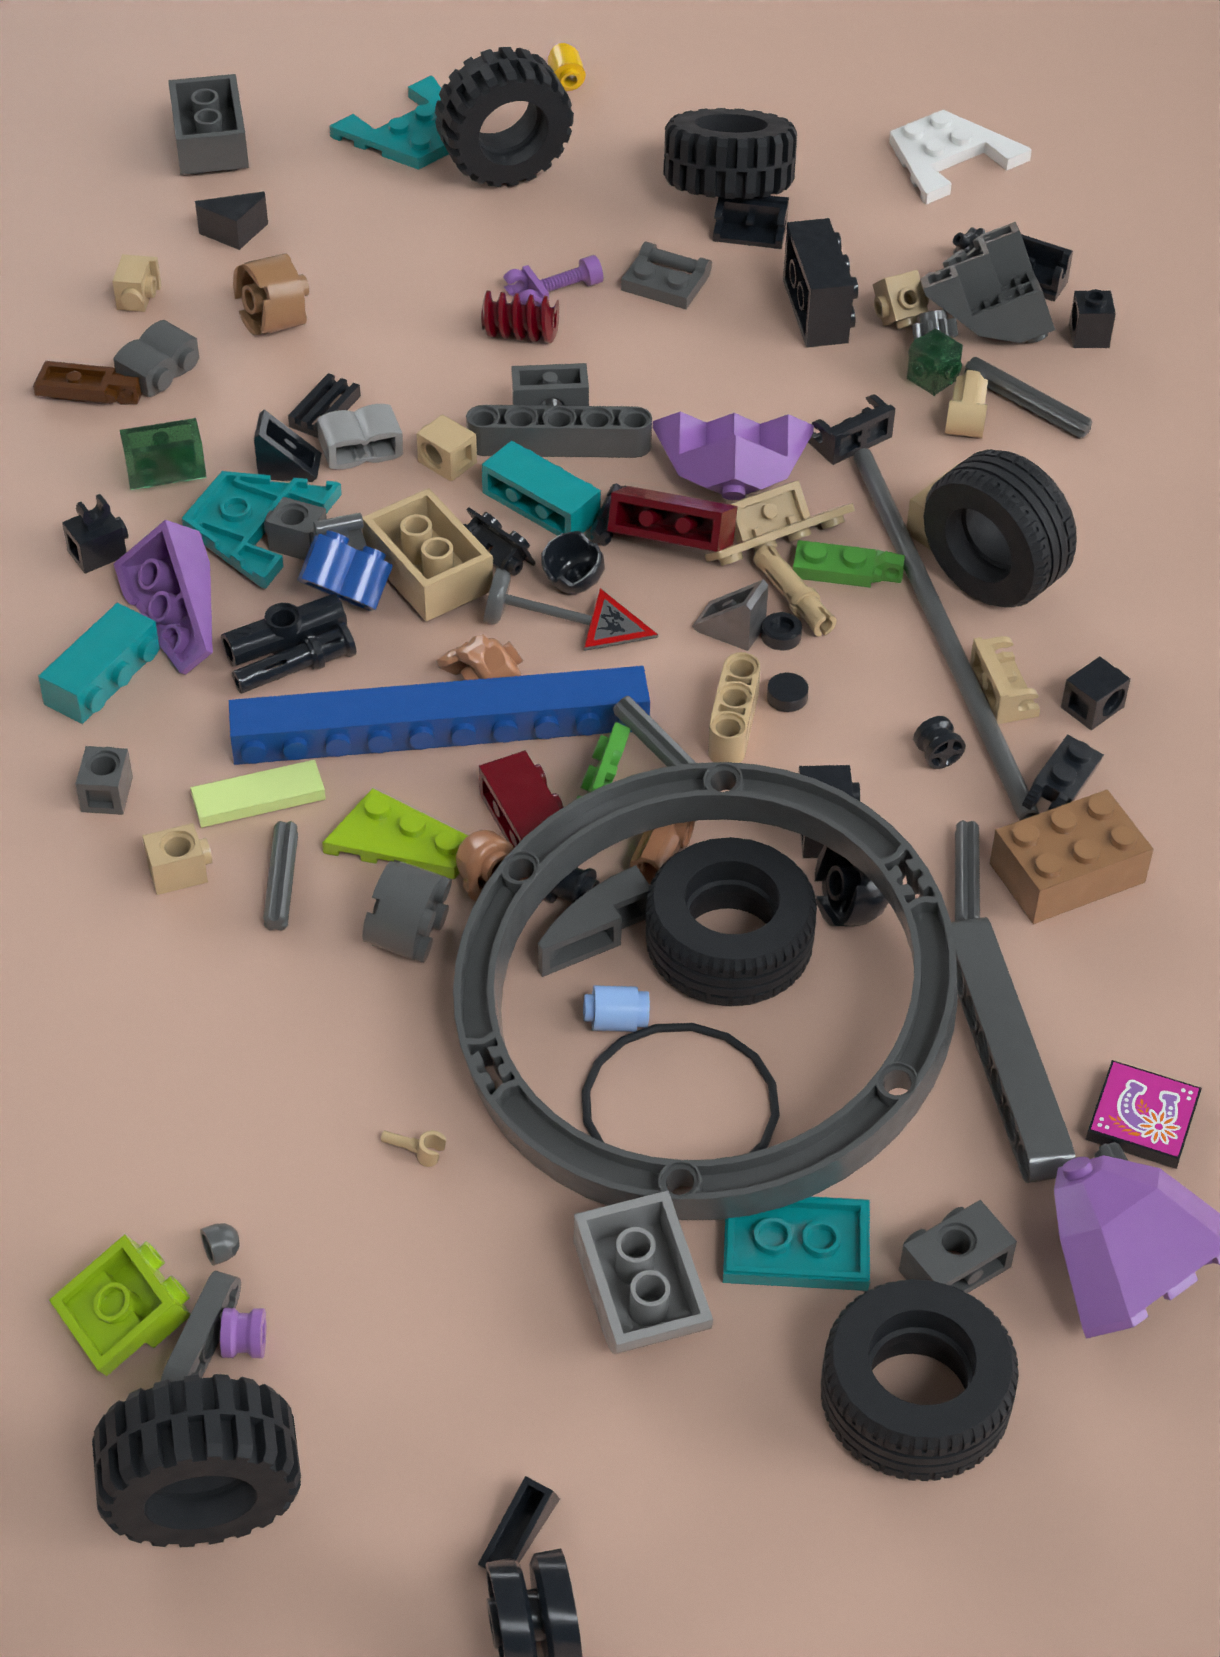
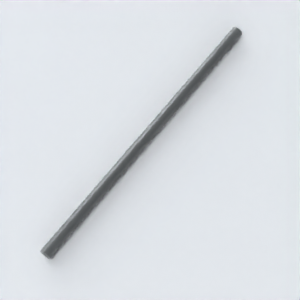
M860 449L854 454V461L896 553L905 555L904 570L1020 821L1040 814L1037 806H1033L1031 810L1022 806L1029 789L870 449Z

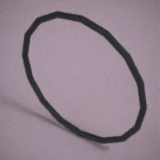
M695 1023L654 1024L620 1037L594 1061L582 1088L583 1123L591 1137L604 1142L592 1122L590 1091L601 1066L625 1044L651 1034L693 1031L724 1040L753 1061L768 1085L771 1116L761 1142L749 1153L768 1147L780 1116L777 1085L760 1056L731 1034Z

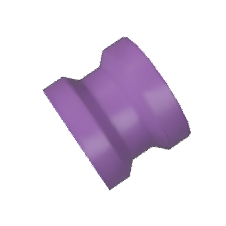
M235 1308L223 1309L220 1329L222 1358H234L238 1353H248L252 1358L264 1357L267 1331L266 1311L264 1308H254L250 1313H239Z

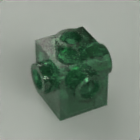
M934 328L922 337L916 338L908 351L907 379L935 396L956 382V378L959 376L962 368L963 345L937 328Z

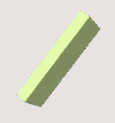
M315 759L190 787L201 828L326 799L325 788Z

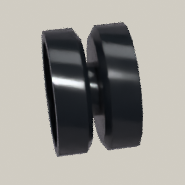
M561 1548L534 1553L529 1564L531 1589L529 1590L526 1588L521 1566L513 1557L486 1563L489 1598L486 1599L493 1644L495 1649H498L499 1657H538L536 1642L541 1641L544 1657H583L572 1585Z

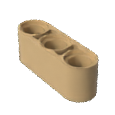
M737 652L729 655L724 661L709 726L708 756L713 762L740 763L745 757L758 701L760 662L752 654Z

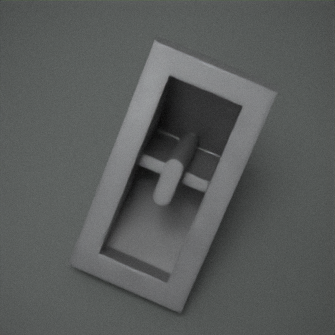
M763 579L710 601L693 624V628L701 634L748 651L762 632V622L766 618L768 584Z

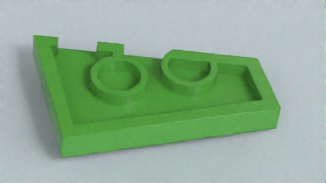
M615 722L609 737L600 736L592 758L599 762L597 767L589 765L580 786L581 789L587 791L586 794L612 783L631 730L629 727Z

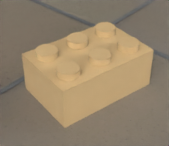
M430 488L362 517L364 524L362 530L367 547L386 554L384 561L393 565L388 580L426 622L490 592L493 581V556Z

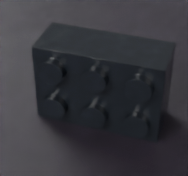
M829 218L787 222L783 282L806 348L849 343L850 328H854L856 323L855 310L852 303L853 299L858 298V282L856 277H851L849 257L847 254H842L840 233L834 232Z

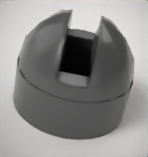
M220 1223L200 1229L203 1247L213 1266L228 1261L236 1255L240 1243L238 1232L234 1227Z

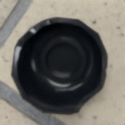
M580 531L558 535L548 542L541 553V563L547 578L554 587L568 594H578L587 591L598 583L605 571L604 555L598 544L591 542Z

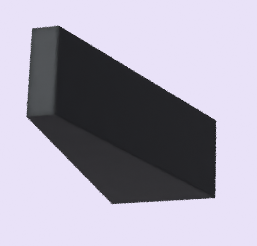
M525 1476L478 1565L486 1569L487 1562L512 1557L520 1563L558 1504L560 1498L557 1494L546 1486Z

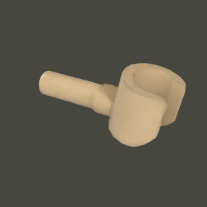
M385 1130L381 1135V1142L402 1147L416 1153L417 1160L424 1167L436 1165L439 1159V1153L427 1148L443 1151L446 1146L445 1136L434 1130L423 1133L420 1139L409 1138Z

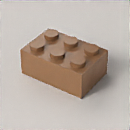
M1106 789L995 829L989 863L1030 921L1036 924L1145 883L1154 849L1109 790Z

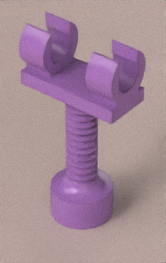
M595 255L580 259L579 267L539 280L529 265L523 266L522 270H509L503 278L508 283L504 288L509 295L514 296L515 293H519L521 303L526 304L529 295L532 294L534 295L535 304L540 306L544 296H548L549 299L550 291L580 281H584L587 286H592L603 282L604 275L599 259Z

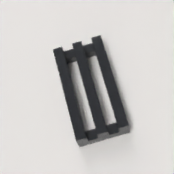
M328 373L288 415L289 427L318 438V424L316 422L312 425V423L319 416L329 412L348 410L361 396L360 385L353 382L349 387L346 379L340 378L336 382L335 375ZM341 394L338 400L330 407V404Z

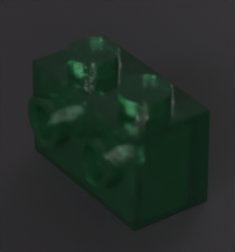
M196 418L119 430L130 490L207 478L203 446Z

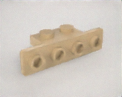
M799 480L729 504L738 506L734 534L737 543L719 552L713 551L704 554L706 562L719 560L721 566L743 559L742 551L754 548L756 553L763 546H766L767 549L768 545L777 547L776 539L787 535L789 541L811 534L809 527L821 523L823 529L844 523L843 515L853 512L855 509L853 503L810 516Z

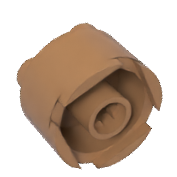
M287 253L245 262L235 268L233 274L235 299L242 298L244 310H240L239 314L250 333L253 335L268 334L306 324L307 315L304 296L309 295V284L305 275H298Z

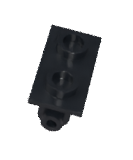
M470 507L466 509L472 520L468 525H463L487 550L492 547L489 553L493 556L494 567L504 569L512 575H517L523 568L522 562L524 560L533 566L536 564L528 551L530 544L523 536L516 531L508 534L502 530L501 523L487 512L480 515Z

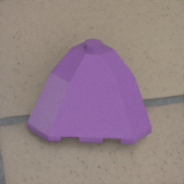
M680 411L653 421V429L677 474L691 482L722 494V497L727 500L744 499L746 494L787 479L814 431V425L789 414L759 424L736 413L704 422Z
M1105 1155L1092 1159L1077 1157L1058 1167L1054 1195L1059 1236L1086 1339L1135 1327L1149 1317L1146 1307L1161 1296L1171 1301L1198 1281L1195 1273L1198 1269L1212 1263L1220 1265V1213L1162 1169Z

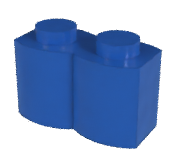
M327 530L325 535H315L297 581L330 595L336 593L339 599L365 610H376L393 567L392 564L384 561L386 554L364 546L362 551L348 545L349 538L333 531Z

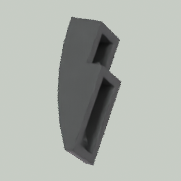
M636 865L611 876L590 889L554 921L538 942V971L542 977L620 946L622 929L646 920L647 896L650 885Z

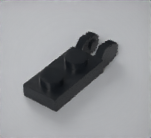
M1067 734L1035 778L1022 806L1031 810L1033 806L1037 805L1041 797L1051 802L1048 810L1073 802L1099 766L1104 754L1091 748L1087 743Z

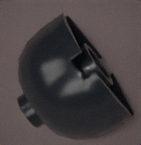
M823 846L817 859L814 882L822 881L823 896H816V901L823 919L830 926L855 927L865 925L882 915L889 902L881 891L861 870L845 857L827 846Z

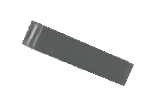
M478 405L471 408L466 415L467 429L476 434L477 455L493 456L511 440L533 451L540 457L637 458L647 455L652 447V415L647 409L642 407Z

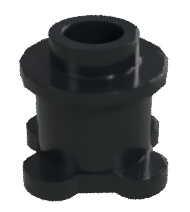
M577 867L554 887L545 897V901L554 903L557 897H560L573 904L590 889L600 884L596 880V871L592 868L583 870Z

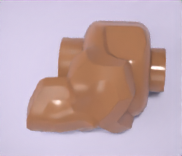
M482 634L474 636L469 642H465L462 646L448 651L437 659L436 662L439 668L453 675L461 673L465 680L521 676L517 665L522 663L523 659L510 641L502 645L497 639L487 638Z
M479 830L473 832L463 840L456 854L457 867L460 875L464 878L463 888L475 902L498 866L514 849L510 842L494 831Z

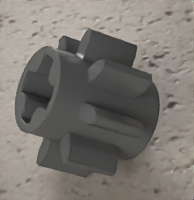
M935 310L919 314L920 323H915L912 326L914 343L923 342L924 351L950 348V338L958 336L956 318L947 319V311Z

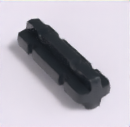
M616 483L610 487L607 493L608 497L605 498L596 517L597 520L590 530L592 534L590 539L594 544L600 543L606 546L611 542L614 534L607 531L611 494L614 491L627 487L626 485L620 486Z

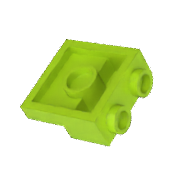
M125 1234L49 1299L96 1369L106 1376L144 1343L155 1348L191 1315L184 1305L190 1299V1295L172 1275L167 1279L164 1278L159 1268L165 1264V1261L157 1250L147 1241L139 1245Z

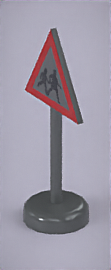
M497 568L495 571L483 622L497 624L501 620L505 604L589 625L590 628L584 651L658 638V634L601 588L593 616L509 595L510 573L500 568Z

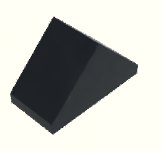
M264 191L195 201L199 234L238 250L268 225Z
M265 409L261 411L254 435L258 474L270 475L271 480L291 481L293 478L308 479V482L316 480L322 453Z

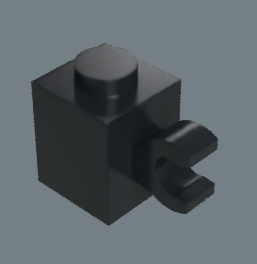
M101 494L96 495L97 504L92 510H88L82 501L78 502L76 505L78 516L62 522L67 551L85 574L115 562L127 553L125 539H128L129 535L125 523L120 517L115 518L112 515L110 505Z

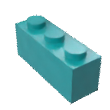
M512 440L482 463L483 494L557 536L573 531L584 533L597 520L596 517L601 509L600 489Z
M117 602L38 676L44 705L83 724L95 712L100 711L106 701L121 687L126 686L138 670L155 658L160 650L156 621Z

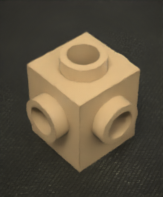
M918 270L887 277L872 284L875 293L874 309L877 316L882 319L883 326L896 323L897 329L910 327L918 323L917 317H919V314L929 312L927 307L929 298L925 295Z

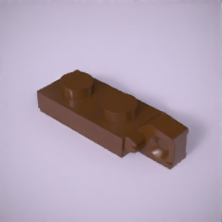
M45 361L33 384L35 396L56 399L108 402L109 404L116 403L117 401L122 405L138 404L142 396L139 377L124 376L116 373L115 367Z

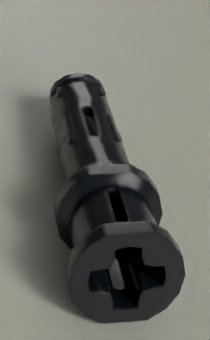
M341 621L336 623L335 629L317 636L308 634L304 636L301 644L234 670L232 677L239 693L242 694L311 666L313 669H321L325 667V662L343 655L348 657L354 656L357 653L356 645L345 622Z

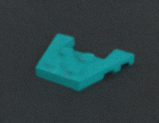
M430 75L408 86L409 99L419 105L415 110L401 117L393 118L389 123L377 129L368 125L355 114H351L329 125L330 137L341 141L342 137L353 140L354 147L363 150L370 147L381 150L382 157L420 170L449 155L435 124L437 118L435 106L437 101L441 100L439 96L441 87L436 79Z
M221 471L182 517V525L200 531L203 543L207 548L258 586L266 589L284 567L283 555L255 546L265 534L264 522L269 511H274L281 499L286 497L326 508L327 514L342 495L341 483L327 481L326 486L308 485V479L293 478L290 483L271 481L270 475Z

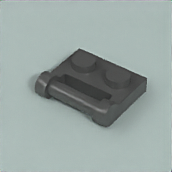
M645 241L641 246L638 257L621 279V291L687 309L707 281L711 273L712 261L702 257L696 260L658 249L656 244ZM653 262H654V263L661 264V265H665V266H668V267H672V268H675V269H678V270H682V271H676V270H672V269H669V268H666V267H662V266H659V265H655V264H653Z

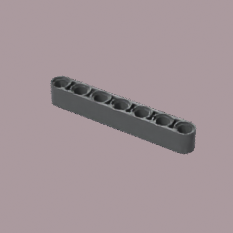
M987 917L951 922L956 947L958 997L1023 1180L1026 1183L1055 1179L1058 1167L1076 1158L1075 1152L992 925Z

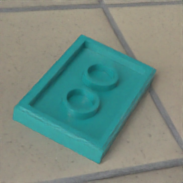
M811 1196L778 1209L750 1216L725 1219L723 1283L857 1291L869 1290L870 1200Z

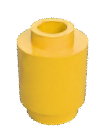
M567 43L555 45L550 50L547 63L551 66L565 91H573L584 83L586 77L579 52Z

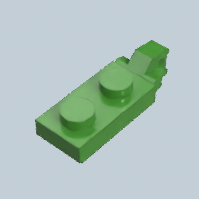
M798 540L793 570L803 580L871 588V583L875 582L901 583L905 555L876 549Z

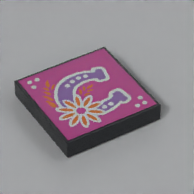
M1112 1060L1088 1128L1086 1140L1100 1145L1116 1142L1125 1153L1177 1169L1202 1088Z

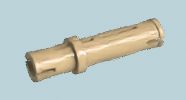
M768 545V549L766 546L761 547L755 553L754 563L788 600L789 608L793 614L804 619L815 635L821 636L822 632L824 636L829 634L835 628L837 620L821 603L819 593L814 588L805 585L774 546Z

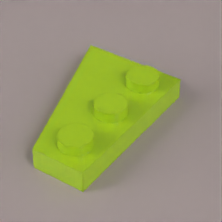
M372 788L322 844L324 854L339 856L341 851L360 855L361 861L377 864L378 859L394 861L395 859L455 880L460 874L456 863V854L459 846L468 835Z

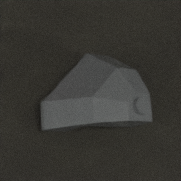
M1016 222L981 234L973 240L975 248L966 253L965 250H959L943 262L944 269L929 272L920 279L925 295L978 336L1017 343L1025 341L1034 343L1045 339L1049 332L1055 330L1043 291L1033 272Z

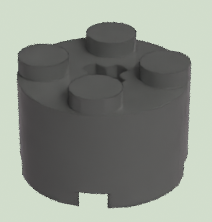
M395 859L390 861L383 870L373 892L372 898L376 899L373 913L367 912L362 934L363 941L424 963L428 958L433 943V938L429 937L432 929L441 930L445 923L449 905L444 904L448 897L452 879L403 861L400 862Z

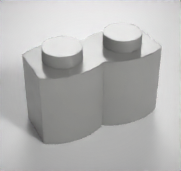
M372 404L364 406L355 412L339 410L329 412L317 418L318 439L331 469H349L359 466L366 461L379 463L393 460L403 455V434L391 405Z

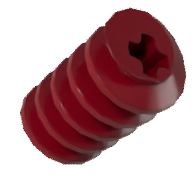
M487 290L484 295L481 312L482 329H486L487 335L491 338L496 337L499 330L503 339H509L514 331L517 340H524L527 333H529L532 342L539 341L543 333L545 342L552 343L558 331L559 300L556 301L554 307H550L548 296H544L540 306H537L534 295L530 294L526 304H522L519 293H515L512 302L507 303L505 292H500L498 300L495 302L492 299L491 290Z

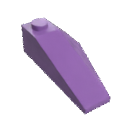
M164 520L114 563V567L124 598L129 604L136 606L142 615L156 621L160 647L177 670L186 675L213 653L210 561L200 531Z

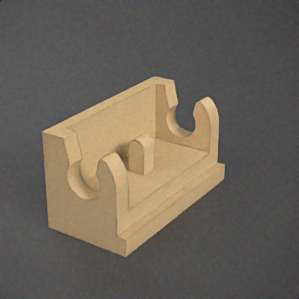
M1007 636L983 640L982 637L974 638L970 665L997 723L1002 724L1039 717L1040 707L1033 700L1039 696L1035 689L1027 687L1016 665L1013 652L995 653L1000 648L1013 646L1011 638Z

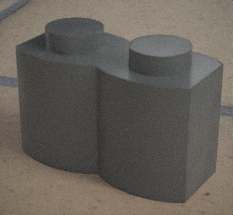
M160 320L146 329L139 339L127 343L118 351L113 358L116 373L124 376L139 377L141 392L148 397L155 396L159 392L166 390L171 385L174 377H179L196 366L200 358L196 337L166 320Z

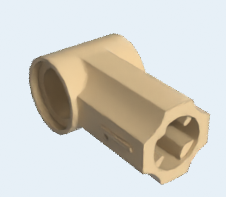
M967 370L963 375L957 376L953 400L949 402L946 434L983 438L987 411L985 399L988 380L984 379L979 371Z

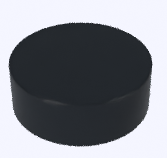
M777 612L768 615L763 620L761 638L768 647L774 650L785 651L795 648L800 643L802 623L796 616L786 612Z
M785 672L777 674L768 682L767 700L773 708L779 711L794 712L800 710L806 705L808 700V683L803 677L795 673Z

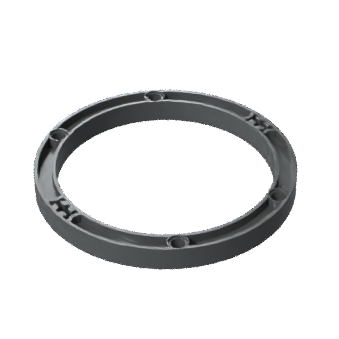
M732 762L690 763L631 775L604 785L574 800L548 817L526 835L504 858L487 881L474 904L461 937L455 963L453 985L454 1015L460 1046L478 1095L492 1120L509 1142L525 1158L556 1182L588 1199L607 1206L669 1191L679 1220H720L743 1217L785 1207L816 1195L846 1179L874 1159L902 1132L917 1114L940 1074L954 1032L958 1004L956 947L947 908L929 869L912 845L889 822L869 806L844 791L817 779L784 769ZM698 820H738L777 826L802 834L824 844L845 857L875 884L897 915L912 953L914 981L911 1002L904 1025L890 1054L867 1085L842 1109L819 1125L795 1138L755 1152L717 1159L678 1160L651 1157L626 1151L589 1136L556 1115L535 1095L511 1060L503 1036L501 1013L503 985L509 960L527 921L542 900L561 880L597 853L624 839L648 830ZM905 876L907 879V884H903V879L905 878ZM493 1065L498 1078L502 1080L503 1084L497 1089L490 1074L486 1071L485 1067ZM895 1088H903L908 1090L906 1093L901 1095H893L889 1093L890 1090ZM680 1186L692 1187L685 1194L677 1195L672 1193Z

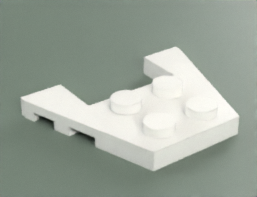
M946 110L935 112L890 131L889 143L903 167L908 168L913 186L920 189V198L925 204L934 202L951 193L952 183L942 176L939 171L982 153H985L1007 171L1030 161L1032 149Z

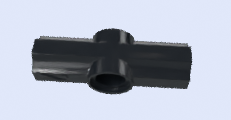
M336 593L298 607L291 603H277L267 609L264 619L222 633L221 641L229 662L232 666H237L267 654H277L301 644L304 636L308 634L317 636L335 629L336 623L341 621L347 625V616L342 602Z

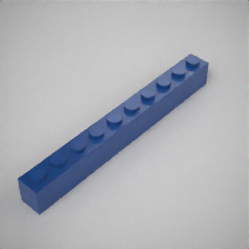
M644 666L232 699L229 700L230 738L234 765L588 736L611 733L615 722L625 725L613 711L615 705L625 696H630L650 716V697Z

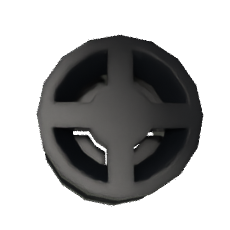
M935 716L924 721L916 729L913 736L916 746L919 750L925 752L926 761L934 769H942L954 764L965 752L966 744L960 735L954 733L953 724L945 716Z

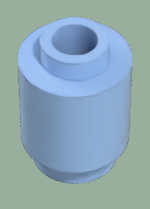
M594 985L592 994H584L583 1020L591 1022L592 1031L636 1032L637 1027H648L650 1011L648 991H638L637 986Z

